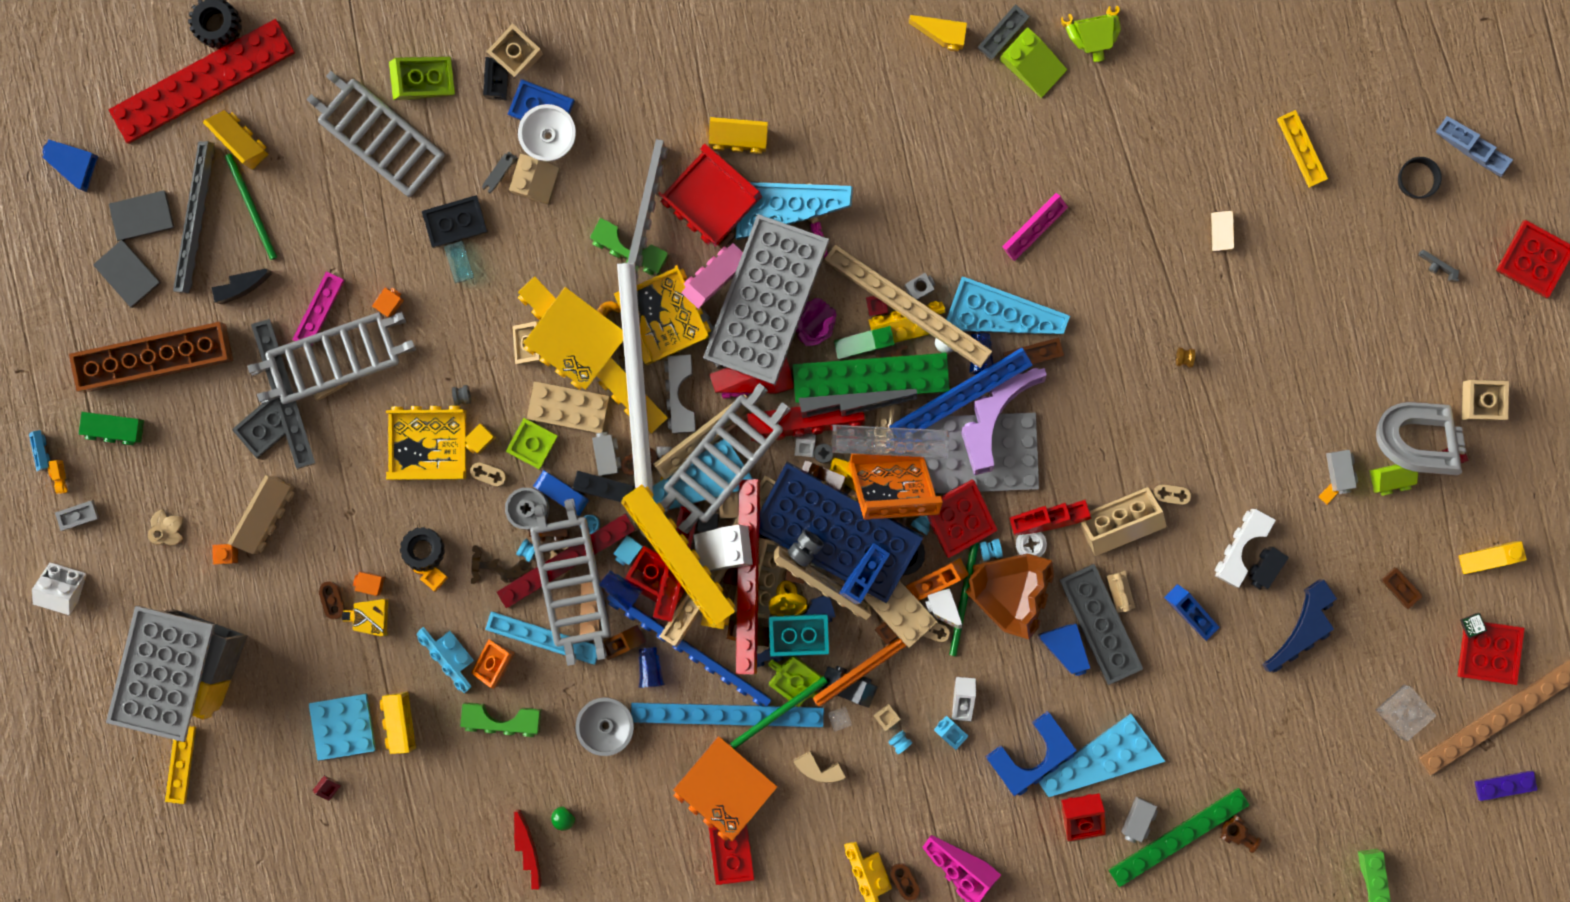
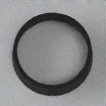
M1414 157L1408 160L1398 174V185L1401 191L1408 197L1416 199L1427 198L1433 195L1439 189L1442 181L1439 166L1427 157ZM1411 163H1422L1429 167L1433 173V186L1423 196L1412 195L1403 186L1402 171Z

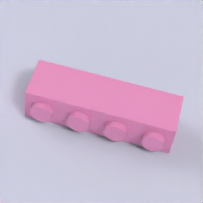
M734 243L728 248L724 246L718 252L717 258L713 256L707 262L706 268L702 266L695 273L696 277L693 278L691 276L684 283L686 287L682 294L699 309L734 277L743 252Z

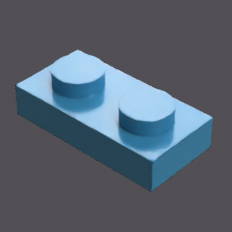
M41 430L32 431L29 434L36 471H43L49 468L50 461L49 454L45 453L44 448L46 446V439L41 434Z

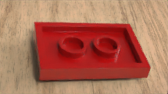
M747 824L733 841L729 839L727 841L723 840L718 835V829L714 826L712 829L708 827L716 885L753 881L754 873Z

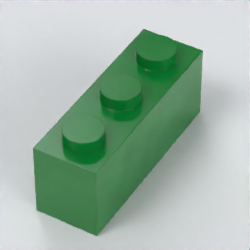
M81 412L78 434L85 435L87 440L96 441L97 437L104 438L103 442L115 443L117 439L123 440L122 444L134 446L135 442L141 443L144 420Z

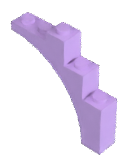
M1033 368L1028 373H1019L988 391L989 398L988 396H983L974 402L973 408L978 423H967L965 427H962L961 433L974 476L993 471L992 432L996 421L1006 405L1018 394L1034 385L1045 382L1047 375L1044 368Z

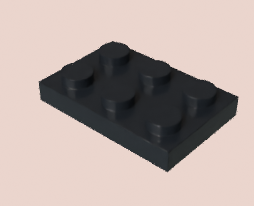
M477 195L422 211L432 248L488 233Z

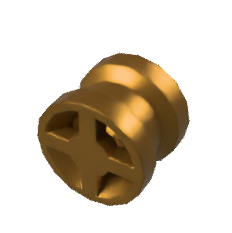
M1179 347L1176 354V366L1186 365L1192 368L1195 361V349L1184 350V348Z

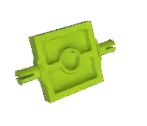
M795 655L791 656L783 665L778 664L773 659L768 664L769 667L776 671L775 676L769 682V686L789 701L823 677ZM814 692L796 706L800 707L805 700H807L810 697L814 698V696L817 695L818 692Z

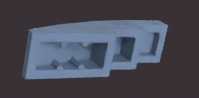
M1448 116L1436 130V133L1452 146L1500 177L1504 175L1513 162V159L1497 151V147L1481 139L1480 134Z

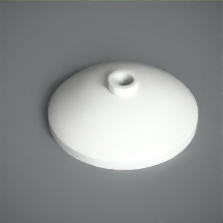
M544 104L530 109L523 116L518 128V138L523 150L529 156L539 161L549 162L562 158L571 150L576 138V129L571 116L564 109L555 105ZM551 134L552 137L550 139H546L545 135Z

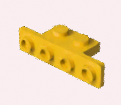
M934 301L925 305L937 314L946 312L942 302ZM897 311L884 316L877 315L868 320L871 330L891 326L894 343L929 334Z
M856 842L844 844L846 856L851 862L853 874L857 878L859 890L864 896L865 902H879L877 896L892 889L879 853H873L862 858Z

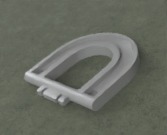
M1406 402L1394 405L1383 413L1376 428V438L1380 449L1391 461L1415 472L1459 475L1462 473L1459 454L1463 455L1466 453L1462 427L1455 426L1450 405ZM1408 424L1444 426L1449 452L1414 449L1401 439L1399 429Z

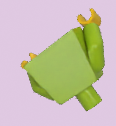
M1109 6L1106 12L1107 15L1074 21V24H1072L1073 17L1071 14H1068L1069 22H1065L1063 17H1061V24L1066 27L1070 40L1078 49L1086 53L1092 52L1094 62L1105 60L1104 50L1112 48L1113 43L1116 42L1119 36L1121 26L1119 16H1117L1120 10L1118 6L1115 7V12H1112Z

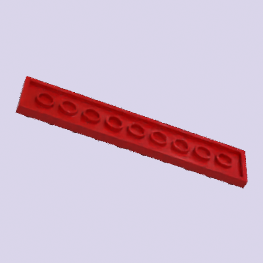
M275 18L108 110L125 142L129 144L295 54L278 20Z

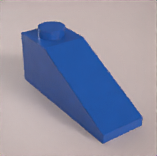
M873 543L850 574L839 594L854 604H860L890 553Z
M1177 584L1164 597L1174 610L1204 640L1207 641L1220 628L1194 597Z

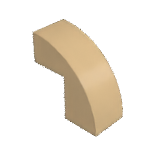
M811 751L793 760L796 767L813 780L836 782L846 778L838 762L821 771Z

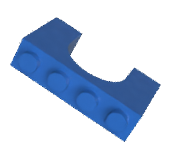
M1048 711L1032 722L1044 739L1047 749L1044 760L1038 766L1030 769L1017 766L1001 745L985 756L1014 796L1024 794L1030 784L1033 783L1035 785L1039 783L1045 773L1048 771L1049 773L1054 772L1059 768V763L1063 760L1067 762L1075 756L1074 752L1077 750Z

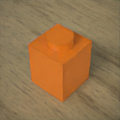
M384 288L372 307L389 318L396 313L404 300L400 298L401 293L394 288L390 290Z
M230 544L212 545L213 564L238 563V548Z
M363 571L359 572L358 575H355L353 581L354 591L380 596L385 577Z

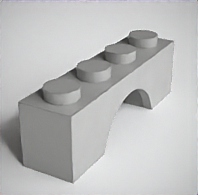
M691 355L668 356V361H664L665 372H669V380L665 381L666 392L670 391V399H667V411L671 410V418H668V429L672 430L673 434L694 433L696 431L695 413L684 408L679 400L681 384L685 379L693 375Z

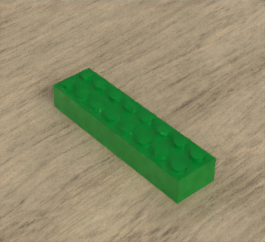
M947 353L793 364L795 403H799V398L906 389H916L917 394L949 391Z

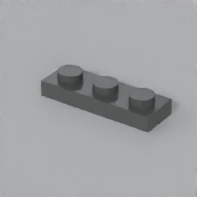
M1015 4L977 49L992 61L1030 16Z

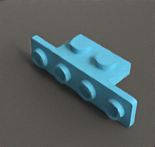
M424 627L421 628L416 634L420 644L427 647L430 651V656L439 662L443 672L454 681L455 687L459 691L466 693L472 686L461 674V671L474 661L451 631L435 641Z

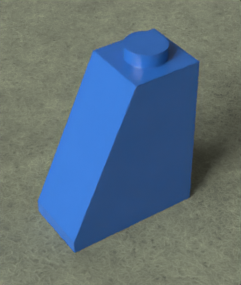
M48 139V142L43 147V158L77 189L87 192L98 156L91 152Z
M1076 623L1037 634L1038 638L1069 673H1075V676L1087 673L1086 669H1090Z

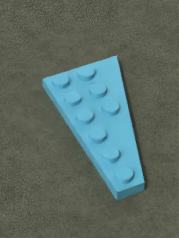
M749 182L761 193L762 198L737 224L736 239L749 237L757 214L790 225L851 207L853 187Z
M962 276L946 320L962 331L1064 334L1070 316Z
M723 439L714 445L741 469L743 468L744 464L726 440ZM706 450L699 455L698 458L726 482L730 483L736 476L733 471ZM694 464L686 471L690 477L714 497H719L724 491L723 488ZM748 472L743 479H753V477ZM673 475L653 486V500L656 504L663 501L669 494L664 490V486ZM681 478L673 487L691 503L706 500ZM739 485L734 489L733 492L739 491ZM675 500L669 510L683 505Z
M1129 714L1077 751L1072 759L1059 764V768L1054 772L1045 774L1039 784L1047 796L1052 797L1165 762V760L1132 714Z

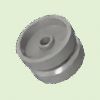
M520 488L509 495L505 503V514L513 526L519 529H531L533 526H538L534 507L544 504L547 521L550 514V504L548 498L541 491L535 488ZM529 505L531 511L526 512L525 507Z

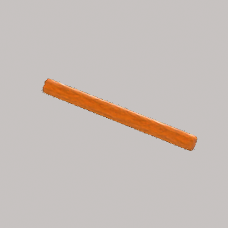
M897 638L815 695L813 698L816 705L822 706L905 648L906 645L900 638Z

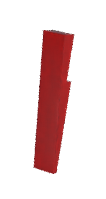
M681 506L676 522V531L679 535L683 534L689 542L687 546L690 549L696 523L688 534L678 528L691 514L689 510ZM667 565L665 566L652 618L672 622L681 584Z

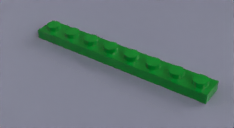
M1237 788L1108 869L1118 887H1121L1249 806V803L1241 790Z

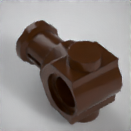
M1236 815L1225 821L1222 825V831L1220 832L1222 835L1220 838L1229 844L1232 841L1237 845L1241 843L1251 853L1258 849L1262 839L1256 838L1248 832L1249 829L1243 825L1245 821ZM1231 825H1236V832L1233 834H1229V827Z

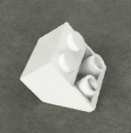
M49 563L32 588L33 605L70 615L79 601L86 573Z

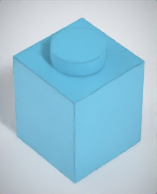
M627 535L613 553L617 556L615 560L623 566L625 564L630 565L644 546Z

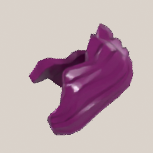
M815 297L812 301H808L796 329L798 339L805 346H813L829 338L834 330L836 310L820 298Z

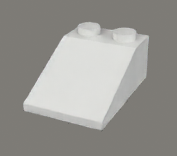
M734 525L694 535L695 551L700 557L699 563L702 567L706 566L710 571L753 565L748 526Z

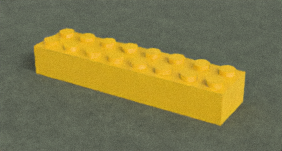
M641 484L623 497L622 505L711 627L714 628L735 612L733 609L735 607L734 603L729 597H724L721 585L717 581L714 583L710 578L712 575L710 570L706 566L702 567L699 563L700 557L696 551H691L688 548L687 544L689 542L685 536L677 533L676 524L671 518L667 519L664 515L666 511L659 502L656 504L653 500L654 494L649 487H644Z

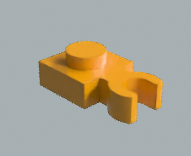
M49 461L48 473L55 482L56 494L67 493L63 461Z
M436 567L433 570H427V572H419L413 569L416 574L423 575L420 580L435 593L448 579Z

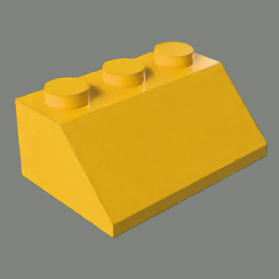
M223 110L205 119L203 123L242 164L251 170L269 155L265 151L267 147L259 139L257 141L254 140L252 137L254 133L247 126L242 127L238 123L240 119L233 112L229 114Z
M710 117L709 147H713V150L724 151V148L732 149V152L742 153L743 150H750L752 154L766 152L768 122Z
M407 691L383 695L382 700H380V709L384 711L385 716L382 724L383 729L387 730V738H385L386 749H389L390 754L409 753L416 749L409 693Z

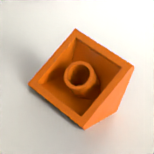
M489 639L471 674L494 689L498 687L515 652Z

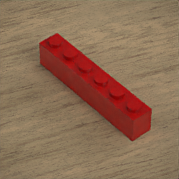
M800 406L792 407L789 413L778 423L783 428V431L776 440H782L786 436L802 437L807 433L818 435L822 434L823 431L829 430L831 432H839L843 428L848 427L850 429H859L865 425L864 412L842 417L841 411L837 410L802 418ZM777 410L764 411V412H765L769 417H772L773 414H774ZM754 413L747 414L748 424L767 439L773 432V429ZM750 436L751 441H755L756 443H758L755 439H753Z

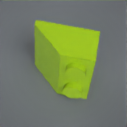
M1397 464L1369 470L1374 493L1381 492V495L1392 494V490L1397 488L1400 491L1412 489L1411 485H1416L1418 480V472L1405 469Z

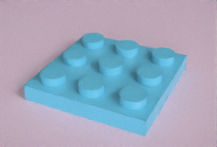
M367 694L309 703L318 761L376 751Z

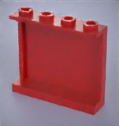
M704 143L700 148L702 153L664 194L659 191L658 195L661 197L660 202L667 209L671 207L675 211L673 214L680 221L684 219L688 222L687 227L694 233L698 231L702 235L700 238L707 245L711 243L716 247L762 198V195L751 183Z

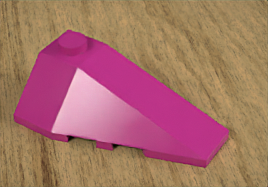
M933 835L928 838L922 847L935 865L944 870L946 873L945 878L955 884L958 888L956 892L966 902H981L1001 876L987 862Z

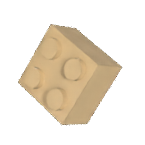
M1463 381L1462 420H1508L1509 381Z

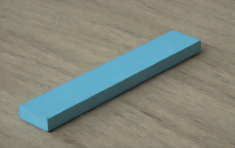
M491 611L485 630L566 656L564 646H555L551 630ZM560 633L561 638L571 637ZM587 641L573 644L576 659L593 665L596 664L595 644Z

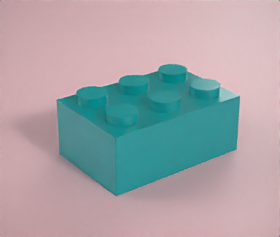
M827 614L769 616L770 656L829 654Z

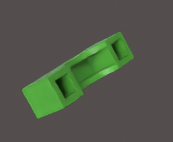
M600 218L590 236L591 241H593L592 245L601 250L605 247L610 250L609 254L616 258L622 256L627 259L626 263H628L630 250L620 243L618 227ZM651 244L642 250L643 263L641 267L644 268L643 271L651 276L654 273L659 275L669 254Z
M465 702L462 704L460 727H464L465 731L470 732L484 729L485 733H496L497 730L504 731L503 734L515 735V732L523 733V736L534 737V734L540 732L542 709L522 707L512 720L499 721L488 714L485 704Z
M1379 849L1358 851L1360 869L1368 891V902H1391L1384 853Z

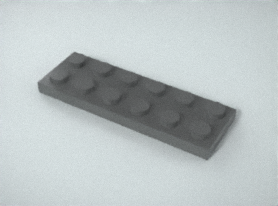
M1095 564L1059 579L1107 685L1143 670Z

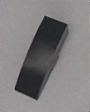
M266 268L229 276L230 284L211 287L214 302L223 304L245 296L264 283L272 275L271 270Z

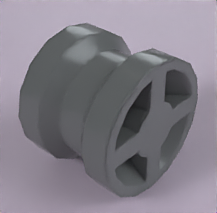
M463 385L462 388L452 387V397L455 406H459L461 403L471 404L468 385Z
M827 444L818 445L814 451L815 459L820 463L829 462L833 457L832 448Z

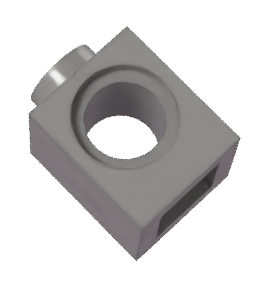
M924 273L906 283L904 287L910 296L919 300L934 291L933 286H935V283L930 275L927 276ZM923 282L926 285V290L923 292L918 291L916 284Z

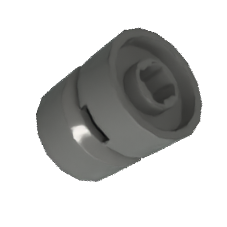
M804 530L798 537V542H794L787 552L795 562L807 567L814 559L813 554L817 555L824 544L814 533Z

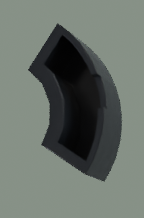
M828 666L824 674L828 683L821 687V689H826L846 675L847 669L836 666V668ZM863 676L837 694V696L870 708L878 686L871 683L872 679Z

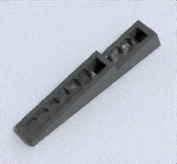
M906 389L799 398V406L802 418L837 410L841 411L843 417L916 400L917 390Z

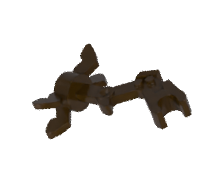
M476 545L472 547V551L475 553L472 555L471 574L473 578H471V584L476 583L481 578L478 573L480 569H494L505 583H508V579L518 578L531 570L530 568L527 570L521 569L520 566L525 562L524 559L520 560L508 571L503 570L497 564L500 559H495L492 562H480L481 549Z

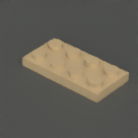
M534 381L527 419L602 433L610 396Z
M900 580L887 604L868 593L864 597V600L908 648L913 646L938 623Z

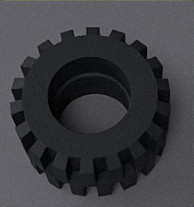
M198 0L199 4L192 6L194 11L189 12L191 19H188V24L191 25L189 28L194 33L193 35L203 44L211 48L215 46L217 49H220L222 45L226 46L230 41H235V36L239 37L240 33L238 30L242 29V25L239 23L242 22L241 17L238 16L237 10L226 0ZM214 14H223L224 22L221 28L213 32L207 31L208 19Z

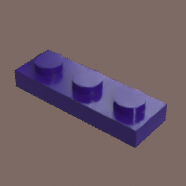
M1534 771L1474 781L1479 801L1537 791Z

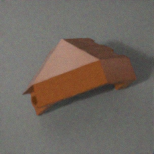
M1022 554L973 565L974 574L970 576V587L965 592L1004 632L1030 639L1039 628L1041 620H1038L1040 610L1045 608L1049 595L1046 594L1048 583H1052L1054 578L1052 560L1031 554Z

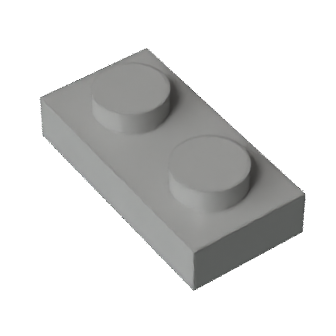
M88 501L55 513L61 531L100 519L94 501Z

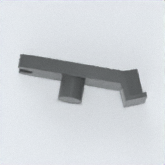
M510 152L504 154L483 183V190L489 187L488 193H492L499 182L503 180L511 165L515 164L518 157Z
M1425 250L1419 252L1418 255L1431 263L1428 269L1430 272L1436 274L1441 269L1449 275L1448 281H1459V270L1450 267Z

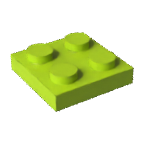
M523 418L506 452L540 470L558 436Z

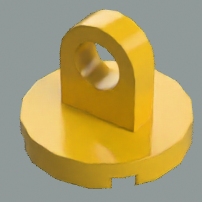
M790 581L780 583L777 586V596L771 598L768 602L770 613L774 616L801 615L807 610L806 599L797 594L795 585ZM784 587L788 589L789 593L785 592Z

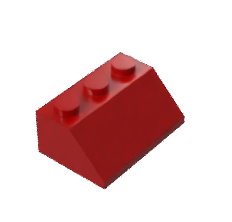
M644 546L625 577L623 584L657 602L666 564L658 553ZM682 585L680 587L676 607L685 592Z

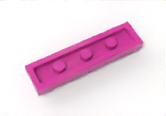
M1055 193L1002 246L1012 260L1015 261L1068 208L1062 197Z
M326 271L292 340L298 341L319 333L345 280Z

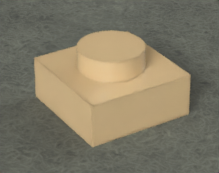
M889 704L873 715L885 731L901 720Z

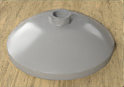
M603 697L590 701L581 709L576 720V734L581 745L589 752L599 756H610L623 750L630 742L634 731V722L630 711L623 703L613 698ZM604 722L609 723L608 729L603 728Z

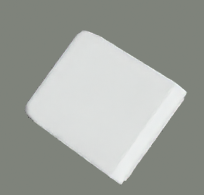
M807 433L802 437H796L795 456L814 457L816 435Z

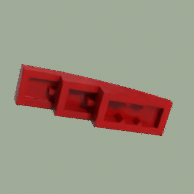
M1086 500L1067 505L1065 502L1047 508L1045 505L1009 517L1015 536L1053 530L1092 519Z
M515 810V851H523V870H531V890H539L541 887V876L536 847L521 810Z

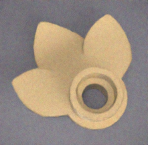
M162 509L152 516L150 521L152 528L148 531V539L152 544L160 545L165 543L171 546L183 540V537L177 532L182 525V517H166ZM156 532L161 533V536L159 538L154 537V534Z

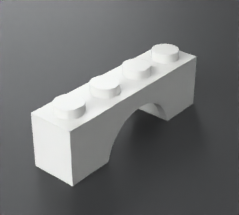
M1251 509L1245 513L1242 519L1244 521L1242 527H1238L1233 535L1235 540L1232 545L1229 544L1227 546L1223 562L1220 561L1215 568L1217 572L1215 577L1237 588L1240 587L1248 572L1241 557L1244 545L1254 537H1267L1275 522V519L1257 509Z

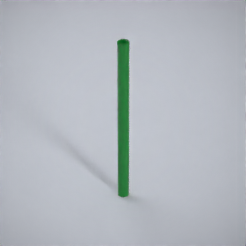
M232 153L225 155V159L270 260H274L278 257Z
M975 543L970 547L966 567L969 575L964 578L958 607L962 626L969 596L965 591L970 587L969 578L974 571L973 565H975L979 543ZM954 627L949 652L951 656H957L962 628L957 629Z
M824 676L732 741L730 743L733 749L739 747L827 684V679Z

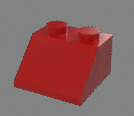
M1100 793L1061 800L1068 842L1106 835L1105 811Z

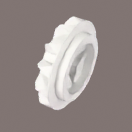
M1041 532L1019 535L1016 539V549L1020 555L1031 554L1041 557L1047 547L1046 538ZM1029 536L1032 541L1039 542V544L1033 546V553L1030 547H1023V545L1029 542Z

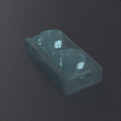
M463 241L444 246L454 282L457 284L473 279L474 275Z

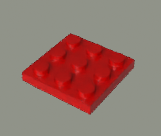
M1524 220L1496 271L1537 294L1549 298L1570 260V244L1533 223Z
M972 479L941 496L943 503L938 515H927L939 543L948 558L998 531L975 480Z
M1484 622L1487 631L1467 638L1463 629L1457 676L1517 685L1525 628Z

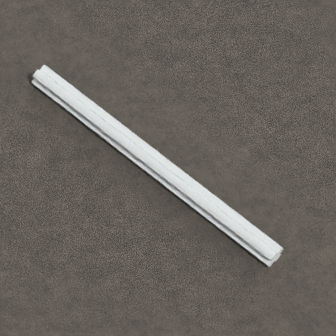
M635 262L617 264L635 488L642 484L644 487L648 486L653 493Z

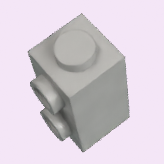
M608 432L597 433V437L592 438L598 475L605 476L619 473L621 460L620 457H616L615 450L618 449L617 438L613 439V435H608Z
M1350 450L1326 453L1332 490L1339 491V494L1351 493L1350 489L1356 488L1358 483L1357 474L1353 471L1355 463L1353 454L1350 453Z
M1135 798L1121 830L1126 835V840L1135 843L1136 840L1142 842L1143 839L1148 837L1150 832L1148 827L1150 822L1154 821L1157 816V806L1141 798Z

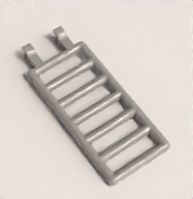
M330 71L326 77L341 89L336 98L328 107L312 94L306 99L322 113L318 118V122L404 195L411 197L444 159L445 154L356 79H351L346 84ZM355 88L362 96L335 127L327 119ZM369 100L377 108L352 138L349 139L342 131ZM384 112L392 120L364 151L357 145V142ZM399 125L406 133L385 158L378 163L371 155L393 129ZM412 137L415 138L421 145L399 171L392 175L385 168ZM428 149L435 155L434 159L408 188L400 180L425 150Z

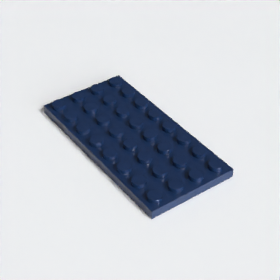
M788 461L760 511L759 534L789 550L794 542H798V537L804 530L814 533L821 539L824 546L817 555L813 554L814 559L811 562L847 581L873 543L890 553L867 592L886 604L924 537L891 518L864 520L857 499Z

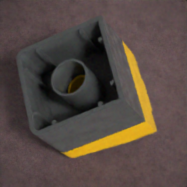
M174 609L161 611L202 622L215 624L180 610ZM215 624L192 716L204 720L212 717L213 712L220 709L231 682L229 679H232L248 635Z

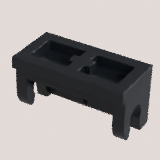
M485 57L483 96L486 99L507 100L508 71L494 58Z

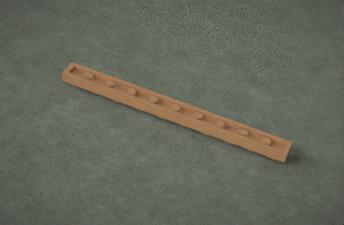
M1570 659L1419 757L1428 774L1436 773L1569 686Z

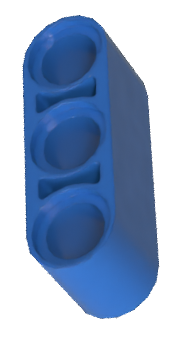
M545 470L542 471L533 485L536 489L564 507V501L574 498L576 514L578 516L581 515L590 501Z

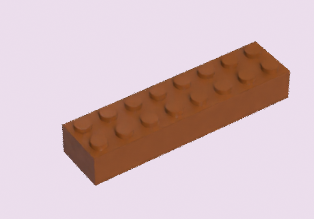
M222 322L69 354L76 392L81 393L233 361L227 327Z

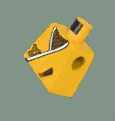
M388 599L354 603L353 610H343L342 620L343 622H353L354 631L386 636Z

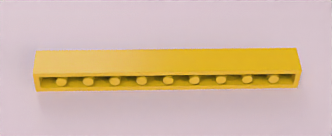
M535 276L518 291L520 294L518 299L525 306L529 304L533 308L531 312L538 320L543 317L556 299ZM610 357L597 374V377L600 379L598 384L605 391L609 389L613 393L611 396L618 405L622 402L626 407L624 411L629 415L626 373ZM645 394L648 431L653 433L668 418Z

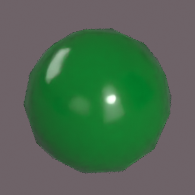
M561 806L553 811L551 823L557 830L566 831L574 825L575 817L564 806Z

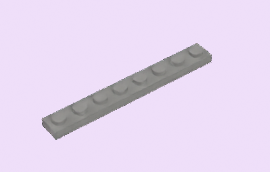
M656 139L628 258V263L635 262L636 285L639 281L638 267H641L643 263L642 250L647 246L646 232L651 228L652 221L650 215L655 210L656 202L654 198L655 194L658 195L660 184L658 180L659 176L662 177L664 171L662 163L668 154V148H666L664 140Z

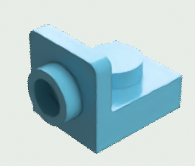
M947 716L934 729L955 750L968 737Z

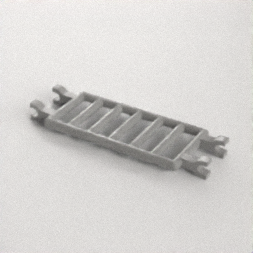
M378 312L267 351L265 353L266 361L247 366L252 376L270 369L276 389L257 394L259 402L265 404L280 397L282 404H288L398 365L399 359L397 356L416 351L412 340L394 347L388 328L406 323L403 313L400 312L384 319L383 314ZM375 321L378 323L390 360L381 363L378 361L366 327L367 324ZM358 327L372 366L364 369L360 368L348 334L349 330ZM338 334L341 335L353 369V373L342 376L329 337ZM321 340L335 379L327 382L323 381L311 346L312 343ZM304 347L317 384L307 389L303 383L292 351ZM284 353L286 354L298 392L288 396L274 358Z
M760 383L749 398L740 395L664 486V490L669 493L660 502L666 511L664 515L675 500L691 512L689 517L678 527L686 534L690 532L698 519L703 523L709 521L783 431V428L778 423L791 409L782 402L773 416L769 417L755 404L768 391ZM742 404L773 429V432L767 439L735 414ZM729 419L761 444L754 454L723 429ZM717 434L748 459V462L742 469L710 443ZM704 449L709 451L736 474L730 483L726 482L698 458ZM692 464L724 489L717 499L686 473ZM680 478L711 504L705 513L673 488Z
M574 498L564 501L569 520L549 524L546 521L544 504L536 505L534 511L538 526H533L530 529L554 644L557 647L564 646L567 666L575 665V662H577L573 644L591 640L595 642L597 659H605L607 653L603 638L611 635L588 522L585 517L577 518ZM581 526L583 537L541 545L539 533ZM585 545L586 556L545 563L543 552ZM585 563L589 564V575L553 582L548 580L547 571ZM588 582L593 583L594 593L556 601L552 599V589ZM591 601L597 602L598 612L557 620L555 608ZM599 619L601 621L602 631L561 638L559 627Z

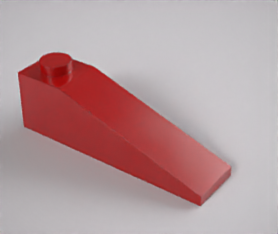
M787 358L784 361L776 385L730 368H724L709 374L715 393L752 394L759 383L768 390L766 393L778 394L794 389Z

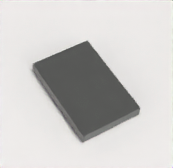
M165 190L109 203L117 241L175 228Z
M124 240L119 241L93 264L130 308L137 305L161 283Z
M275 399L261 404L232 429L256 459H259L286 435Z

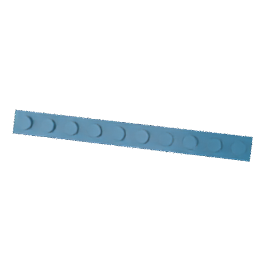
M632 702L631 715L635 723L756 725L781 706L761 707L754 705ZM793 707L768 726L823 727L824 707Z

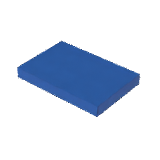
M521 79L507 115L521 120L530 109L544 104L558 106L570 115L575 100Z

